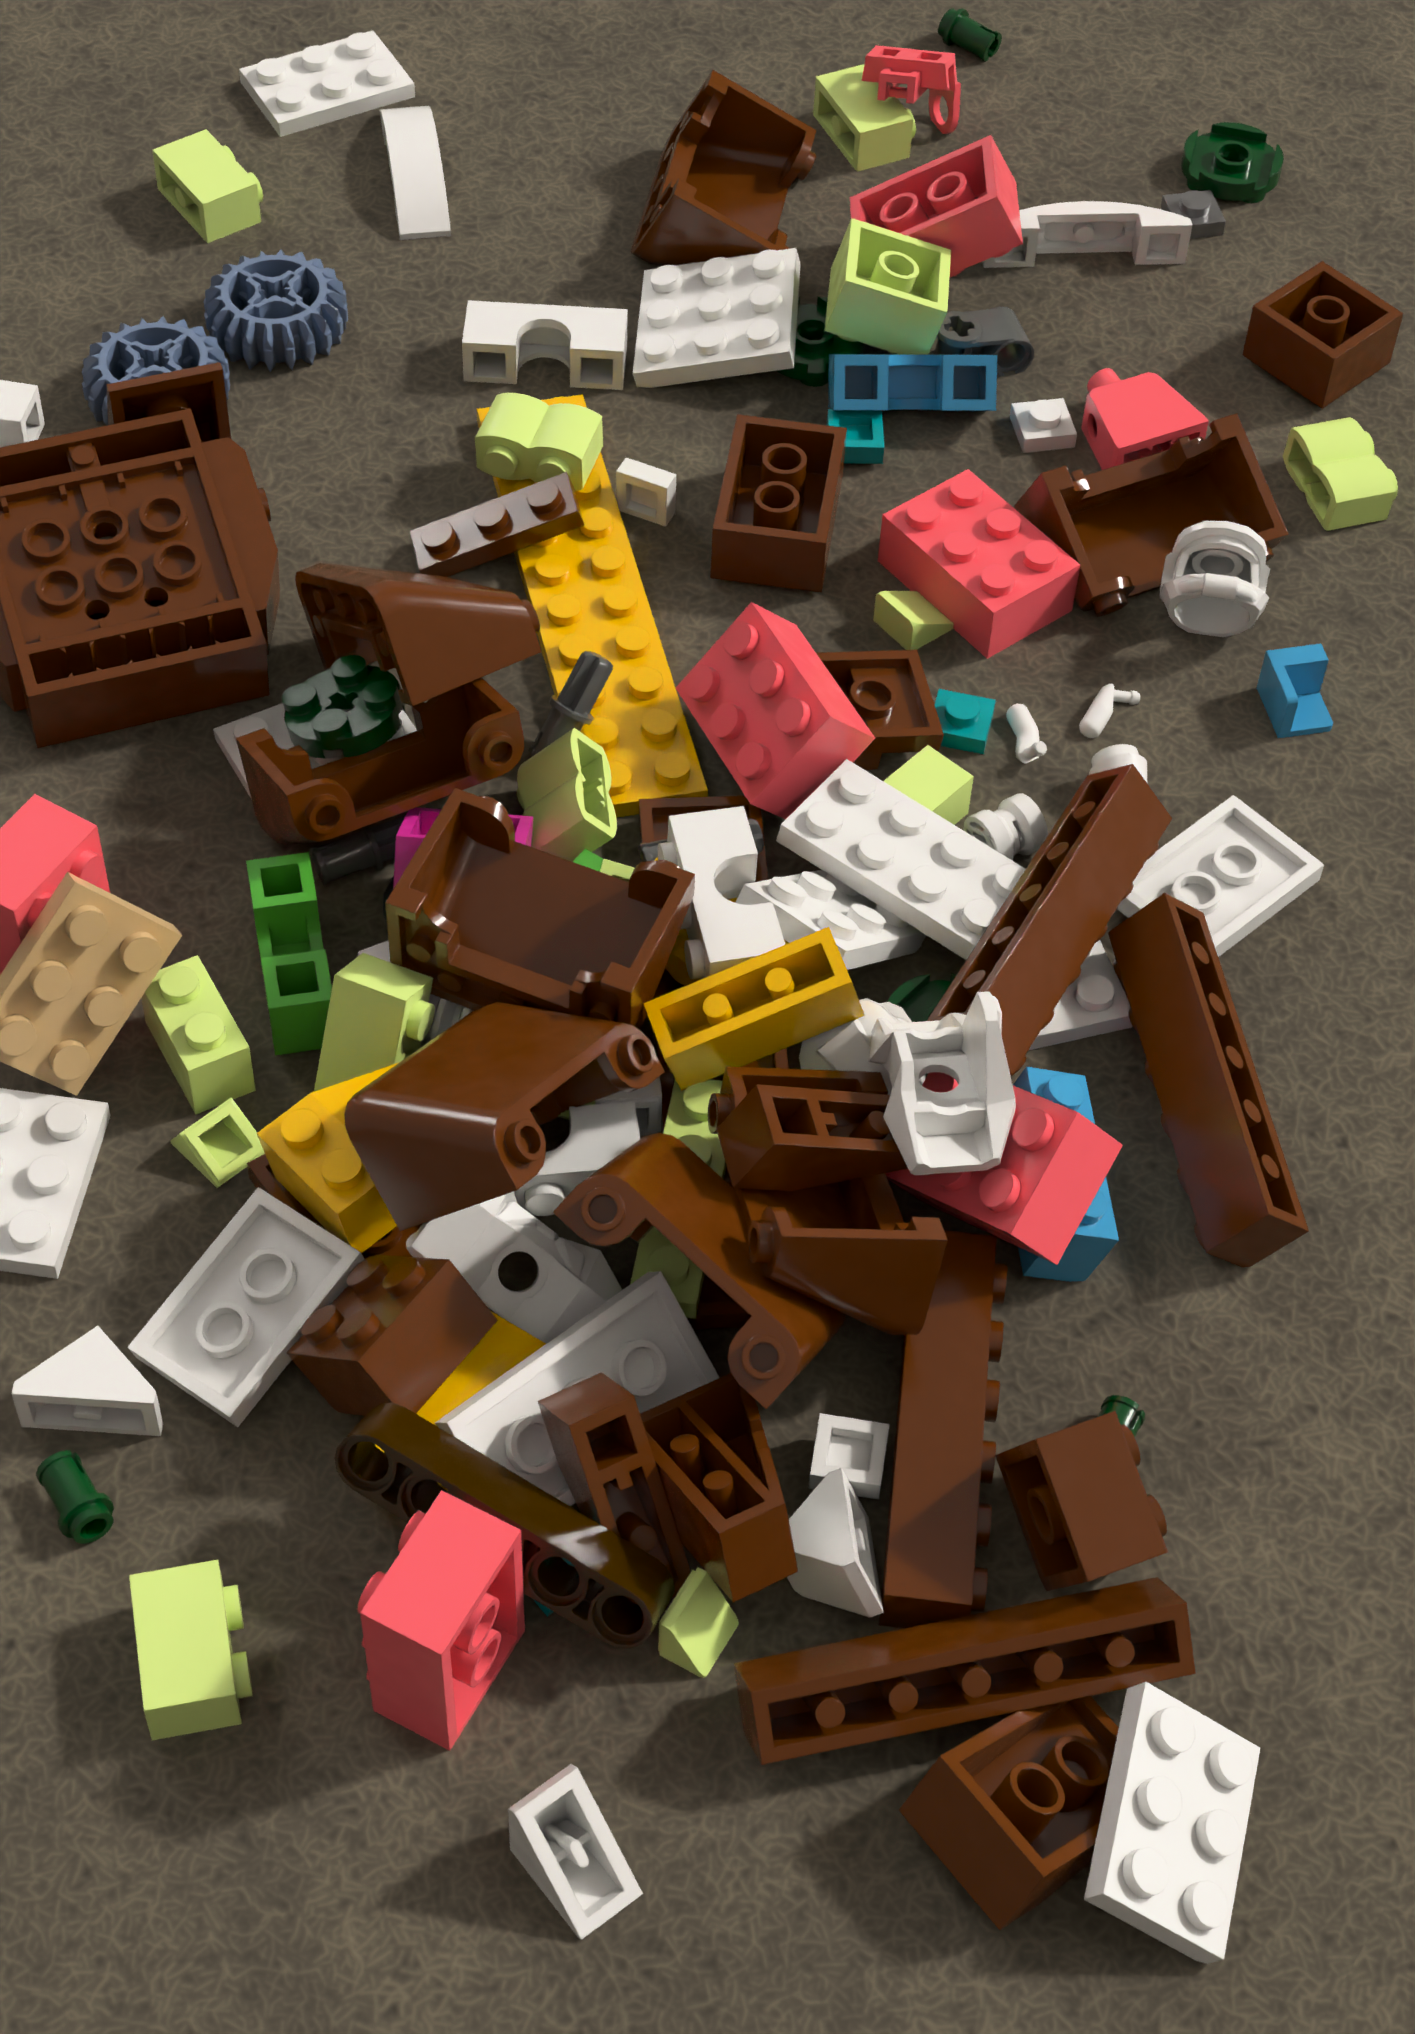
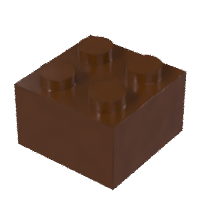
M1321 261L1253 305L1242 355L1323 409L1391 362L1404 313Z
M375 1255L359 1263L350 1272L346 1280L348 1286L331 1305L320 1308L305 1321L301 1328L303 1335L287 1351V1354L331 1407L340 1413L365 1416L373 1407L382 1403H395L417 1413L498 1320L449 1259Z
M1116 1411L1042 1436L995 1455L1046 1592L1089 1582L1168 1553L1163 1539L1167 1533L1165 1516L1154 1496L1146 1494L1137 1470V1466L1140 1465L1141 1461L1138 1444L1131 1430L1126 1425L1120 1424Z

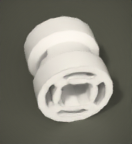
M1018 793L1003 800L999 804L998 810L994 812L981 810L969 816L964 821L963 828L965 832L1012 861L1013 856L1018 853L1030 855L1038 851L1048 836L1043 814L1037 804L1024 793Z

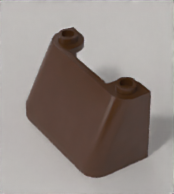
M712 70L675 125L664 146L634 238L631 254L649 264L676 266L708 261L717 257L730 258L757 254L765 250L791 249L786 246L787 234L777 228L788 188L795 178L803 181L815 162L816 154L811 151L816 130Z
M1237 413L1213 420L1209 424L1212 433L1204 440L1202 437L1190 440L1186 436L1178 439L1169 450L1085 476L1082 469L1069 473L1066 465L1043 472L1017 501L1013 508L1080 564L1074 600L1081 610L1089 611L1094 609L1097 617L1105 616L1125 607L1128 604L1127 598L1160 588L1166 555L1172 552L1178 535L1185 528L1203 521H1229L1248 526L1264 539L1267 546L1266 562L1273 558L1272 548L1278 545L1289 533Z
M318 563L296 572L295 581L299 598L324 669H331L332 664L337 659L348 655H359L365 659L366 664L378 661L380 670L384 672L395 668L403 688L398 691L401 703L407 705H417L541 652L536 636L540 631V623L534 607L527 599L520 600L517 595L509 591L443 576Z
M481 677L433 697L426 703L421 702L411 706L417 731L387 741L365 754L343 757L313 769L311 768L308 753L300 745L288 748V750L282 749L276 745L273 737L265 728L237 737L236 742L255 815L261 828L277 843L294 845L330 840L451 795L454 788L464 790L504 775L515 767L524 751V735L519 711Z
M454 788L385 902L390 962L432 977L431 995L474 1011L487 1005L501 1002L633 1025L641 1030L647 1015L643 1003L653 1000L694 896L695 874L683 870L678 865L667 860L643 861L636 865L629 882L516 842L513 822L508 816L506 808L499 801L488 796H477Z
M496 1002L469 1013L354 1094L347 1102L345 1109V1128L350 1141L396 1225L402 1231L517 1191L536 1176L544 1165L546 1142L539 1125L552 1121L562 1112L568 1111L571 1106L579 1107L620 1091L632 1092L646 1087L665 1071L655 1054L651 1041L633 1025Z
M726 1066L720 1093H713L709 1100L708 1126L711 1134H717L716 1128L756 1084L887 1095L888 1089L881 1072ZM885 1173L796 1191L735 1188L749 1231V1257L752 1263L760 1265L764 1277L889 1335H918L921 1332L948 1239L939 1218L912 1217L910 1223H904Z
M655 1133L644 1136L578 1184L553 1211L573 1232L590 1245L607 1247L619 1244L628 1237L640 1242L655 1227L752 1317L737 1332L730 1343L728 1363L730 1372L738 1384L765 1409H768L832 1339L845 1320L846 1314L764 1277L760 1265L752 1263L749 1257V1230L736 1190L687 1145L672 1135Z

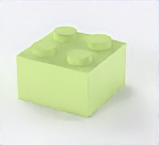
M851 218L831 267L824 331L836 334L846 341H858L887 350L891 354L928 355L948 310L951 250Z

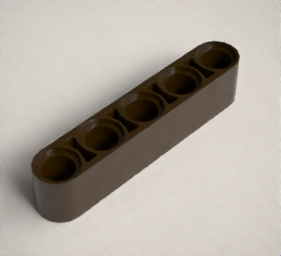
M382 1403L373 1407L336 1449L334 1458L336 1470L343 1482L354 1491L407 1523L417 1511L427 1513L442 1490L520 1529L524 1594L609 1645L627 1649L642 1645L650 1636L672 1600L675 1590L673 1577L668 1568L657 1558L403 1406L395 1403ZM437 1482L442 1484L447 1490L443 1489ZM562 1558L568 1560V1561H569L570 1563H572L574 1566L569 1565V1564H568L567 1562H565ZM626 1597L633 1599L637 1604L632 1603Z

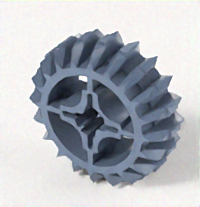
M282 249L276 255H266L260 250L256 258L250 259L240 256L238 265H223L222 274L212 276L211 286L205 290L204 316L206 329L209 331L210 336L217 338L221 350L228 352L231 362L244 358L249 369L257 365L259 361L265 362L270 372L276 363L285 362L293 370L295 361L301 358L303 361L313 365L316 353L329 356L331 345L340 344L343 330H346L348 309L346 292L343 290L342 282L336 278L334 269L324 268L321 259L315 258L306 261L303 252H298L294 256H287Z
M164 316L158 322L147 323L141 317L138 325L130 327L120 323L118 333L103 332L102 342L90 345V354L83 359L82 375L84 382H82L84 398L88 400L89 408L94 413L95 420L104 421L108 425L106 384L220 362L224 374L226 399H229L230 374L228 360L225 358L224 351L218 345L217 338L206 336L203 326L189 329L185 319L170 324L167 323Z

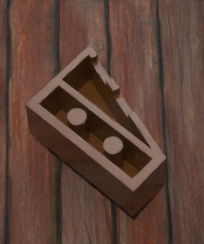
M729 1373L640 1413L681 1543L731 1601L736 1602L798 1572L787 1508L755 1399L738 1384L733 1375Z

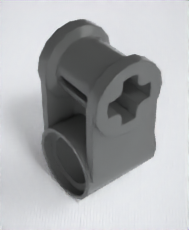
M995 307L966 312H947L937 334L938 338L935 349L929 353V355H997L998 377L1005 376L1003 372L1015 370L1016 374L1022 373L1031 365L1034 359V348L1014 311L1008 307Z

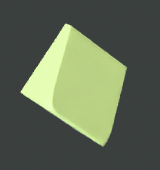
M881 591L876 595L873 621L906 650H917L953 629L954 623L917 591Z
M232 1097L170 1141L216 1188L245 1169L248 1162L265 1154L256 1130Z
M700 1567L692 1570L659 1621L658 1651H660V1656L699 1677L705 1678L738 1627L739 1621L711 1576Z

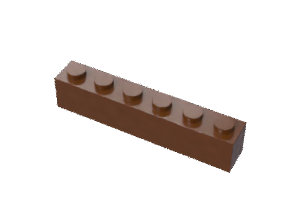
M1134 764L1086 776L927 1020L938 1021L949 1013L955 1012L967 1015L976 993L990 991L991 995L997 998L1002 1011L1001 1035L1010 1076L1017 1073L1026 1062V1053L1039 1032L1052 1020L1054 1016L1053 1010L1067 987L1079 977L1082 963L1094 944L1105 935L1108 929L1107 923L1120 902L1133 890V881L1146 860L1157 851L1159 847L1158 841L1172 820V817Z
M1163 893L1108 932L1115 955L1113 967L1118 978L1124 984L1131 1007L1128 1012L1129 1019L1140 1036L1147 1059L1144 1063V1068L1149 1080L1156 1088L1163 1111L1161 1114V1124L1168 1137L1172 1140L1180 1166L1177 1170L1178 1179L1189 1196L1196 1218L1194 1225L1195 1235L1206 1253L1242 1268L1250 1267L1309 1232L1204 913L1167 893Z
M944 1230L948 1241L924 1326L918 1335H904L881 1592L884 1613H881L879 1616L880 1626L909 1628L968 1616L971 1611L984 1612L988 1568L975 1567L976 1546L988 1547L992 1504L979 1503L980 1483L992 1484L996 1455V1441L983 1440L984 1421L996 1422L1000 1392V1381L989 1380L987 1376L988 1362H1000L1004 1322L993 1321L991 1316L992 1304L1003 1305L1007 1281V1264L995 1263L997 1236Z
M1158 1577L733 1663L743 1730L746 1739L762 1765L1126 1689L1144 1682L1150 1684L1196 1674L1187 1602Z

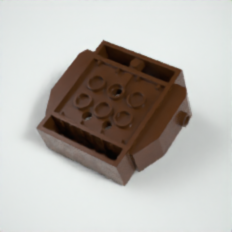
M191 408L0 447V697L14 712L27 710L37 748L270 695L267 655H269L280 600L278 549L269 525L271 514L267 496L263 487L257 488L246 452L229 437L201 442ZM103 536H111V537H113V538H111V539H105V540L99 539V538H101V537H103ZM153 601L165 602L164 605L157 607L148 605ZM97 613L107 615L105 618L98 620L90 618Z

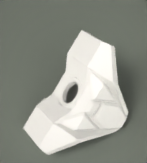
M990 991L976 993L967 1015L955 1012L949 1013L938 1021L890 1023L886 1018H877L874 1024L868 1061L883 1065L889 1072L893 1089L883 1118L910 1173L913 1175L986 1171L999 1165L1016 1109V1099L1001 1035L1002 1011L997 998L992 996ZM940 1072L953 1077L957 1081L958 1086L948 1092H934L922 1086L919 1079L925 1074Z
M514 1192L425 1222L406 1241V1249L413 1257L449 1259L489 1309L546 1344L622 1291L600 1250L558 1237L557 1233L517 1204ZM526 1252L536 1261L538 1268L537 1277L534 1283L527 1289L511 1291L505 1288L499 1280V1265L504 1257L510 1253Z

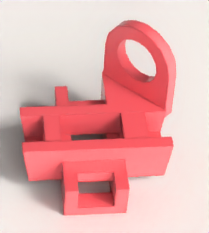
M876 45L866 55L862 81L879 83L877 100L885 101L888 97L905 98L906 103L914 104L929 89V114L931 121L942 134H949L955 131L959 120L961 83L957 82L955 53ZM900 84H907V88L898 86ZM942 96L945 98L948 106L946 122H944L940 113V99Z

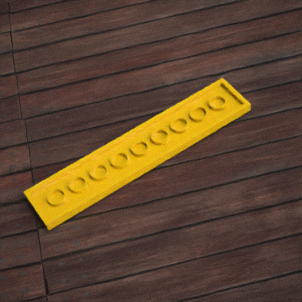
M583 394L541 400L548 405L567 403L586 407ZM490 407L477 409V424L479 428ZM600 451L584 488L575 491L585 525L515 551L514 554L527 600L534 607L539 619L540 631L537 635L554 695H560L576 662L584 651L598 653L613 665V670L590 711L594 719L591 724H584L580 732L603 747L606 753L612 777L611 788L608 793L614 805L616 818L639 814V799L708 797V789ZM492 476L498 497L536 483L530 478L525 480H507Z

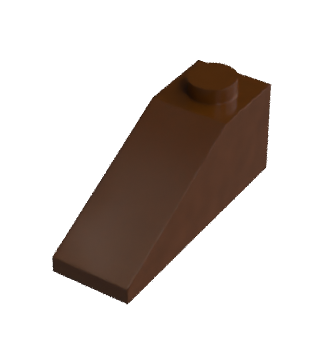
M756 1084L716 1128L733 1188L796 1191L908 1169L883 1118L890 1095Z
M601 1372L537 1401L558 1465L580 1513L663 1563L673 1577L675 1590L672 1598H674L691 1571L634 1395ZM626 1597L632 1603L637 1604L633 1599Z

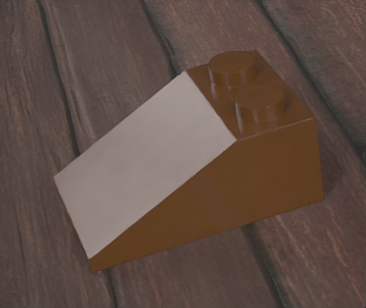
M220 362L106 384L108 425L191 408L201 442L225 437L231 439L224 374Z
M1091 1696L1017 1711L940 1755L900 1807V1813L999 1930L1041 1904L1092 1862L1119 1727Z

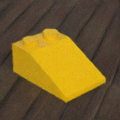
M398 1063L314 1091L256 1133L275 1178L328 1232L355 1248L361 1254L397 1225L350 1141L345 1128L344 1113L347 1102L354 1094Z

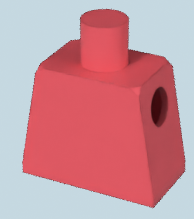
M1105 368L1096 372L1087 384L1089 393L1086 397L1081 428L1102 470L1169 450L1178 439L1186 436L1190 440L1202 437L1204 440L1206 437L1209 420L1158 374L1147 372L1121 380L1112 369Z

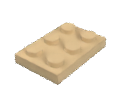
M67 872L0 975V1062L77 1096L182 937L181 933L173 924Z

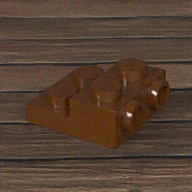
M917 650L816 652L875 737L873 742L853 762L864 770L878 769L882 753L919 752L927 745L936 751L940 750L944 733Z

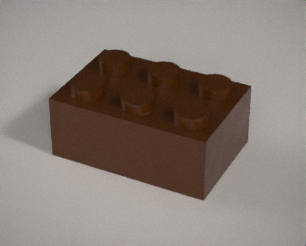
M737 414L712 530L710 578L822 592L843 478L847 428Z

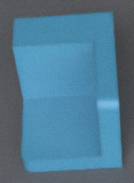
M1322 644L1267 650L1265 652L1257 690L1278 738L1328 732L1332 729L1333 721L1320 694L1329 661Z

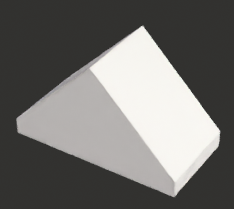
M96 1326L14 1381L12 1397L21 1427L161 1436L163 1421L156 1390L99 1326Z
M839 1468L829 1472L789 1519L798 1572L788 1576L787 1579L793 1589L803 1597L871 1618L884 1612L869 1517L843 1469Z
M572 1764L568 1765L508 1808L510 1850L579 1939L585 1938L643 1894L578 1767Z

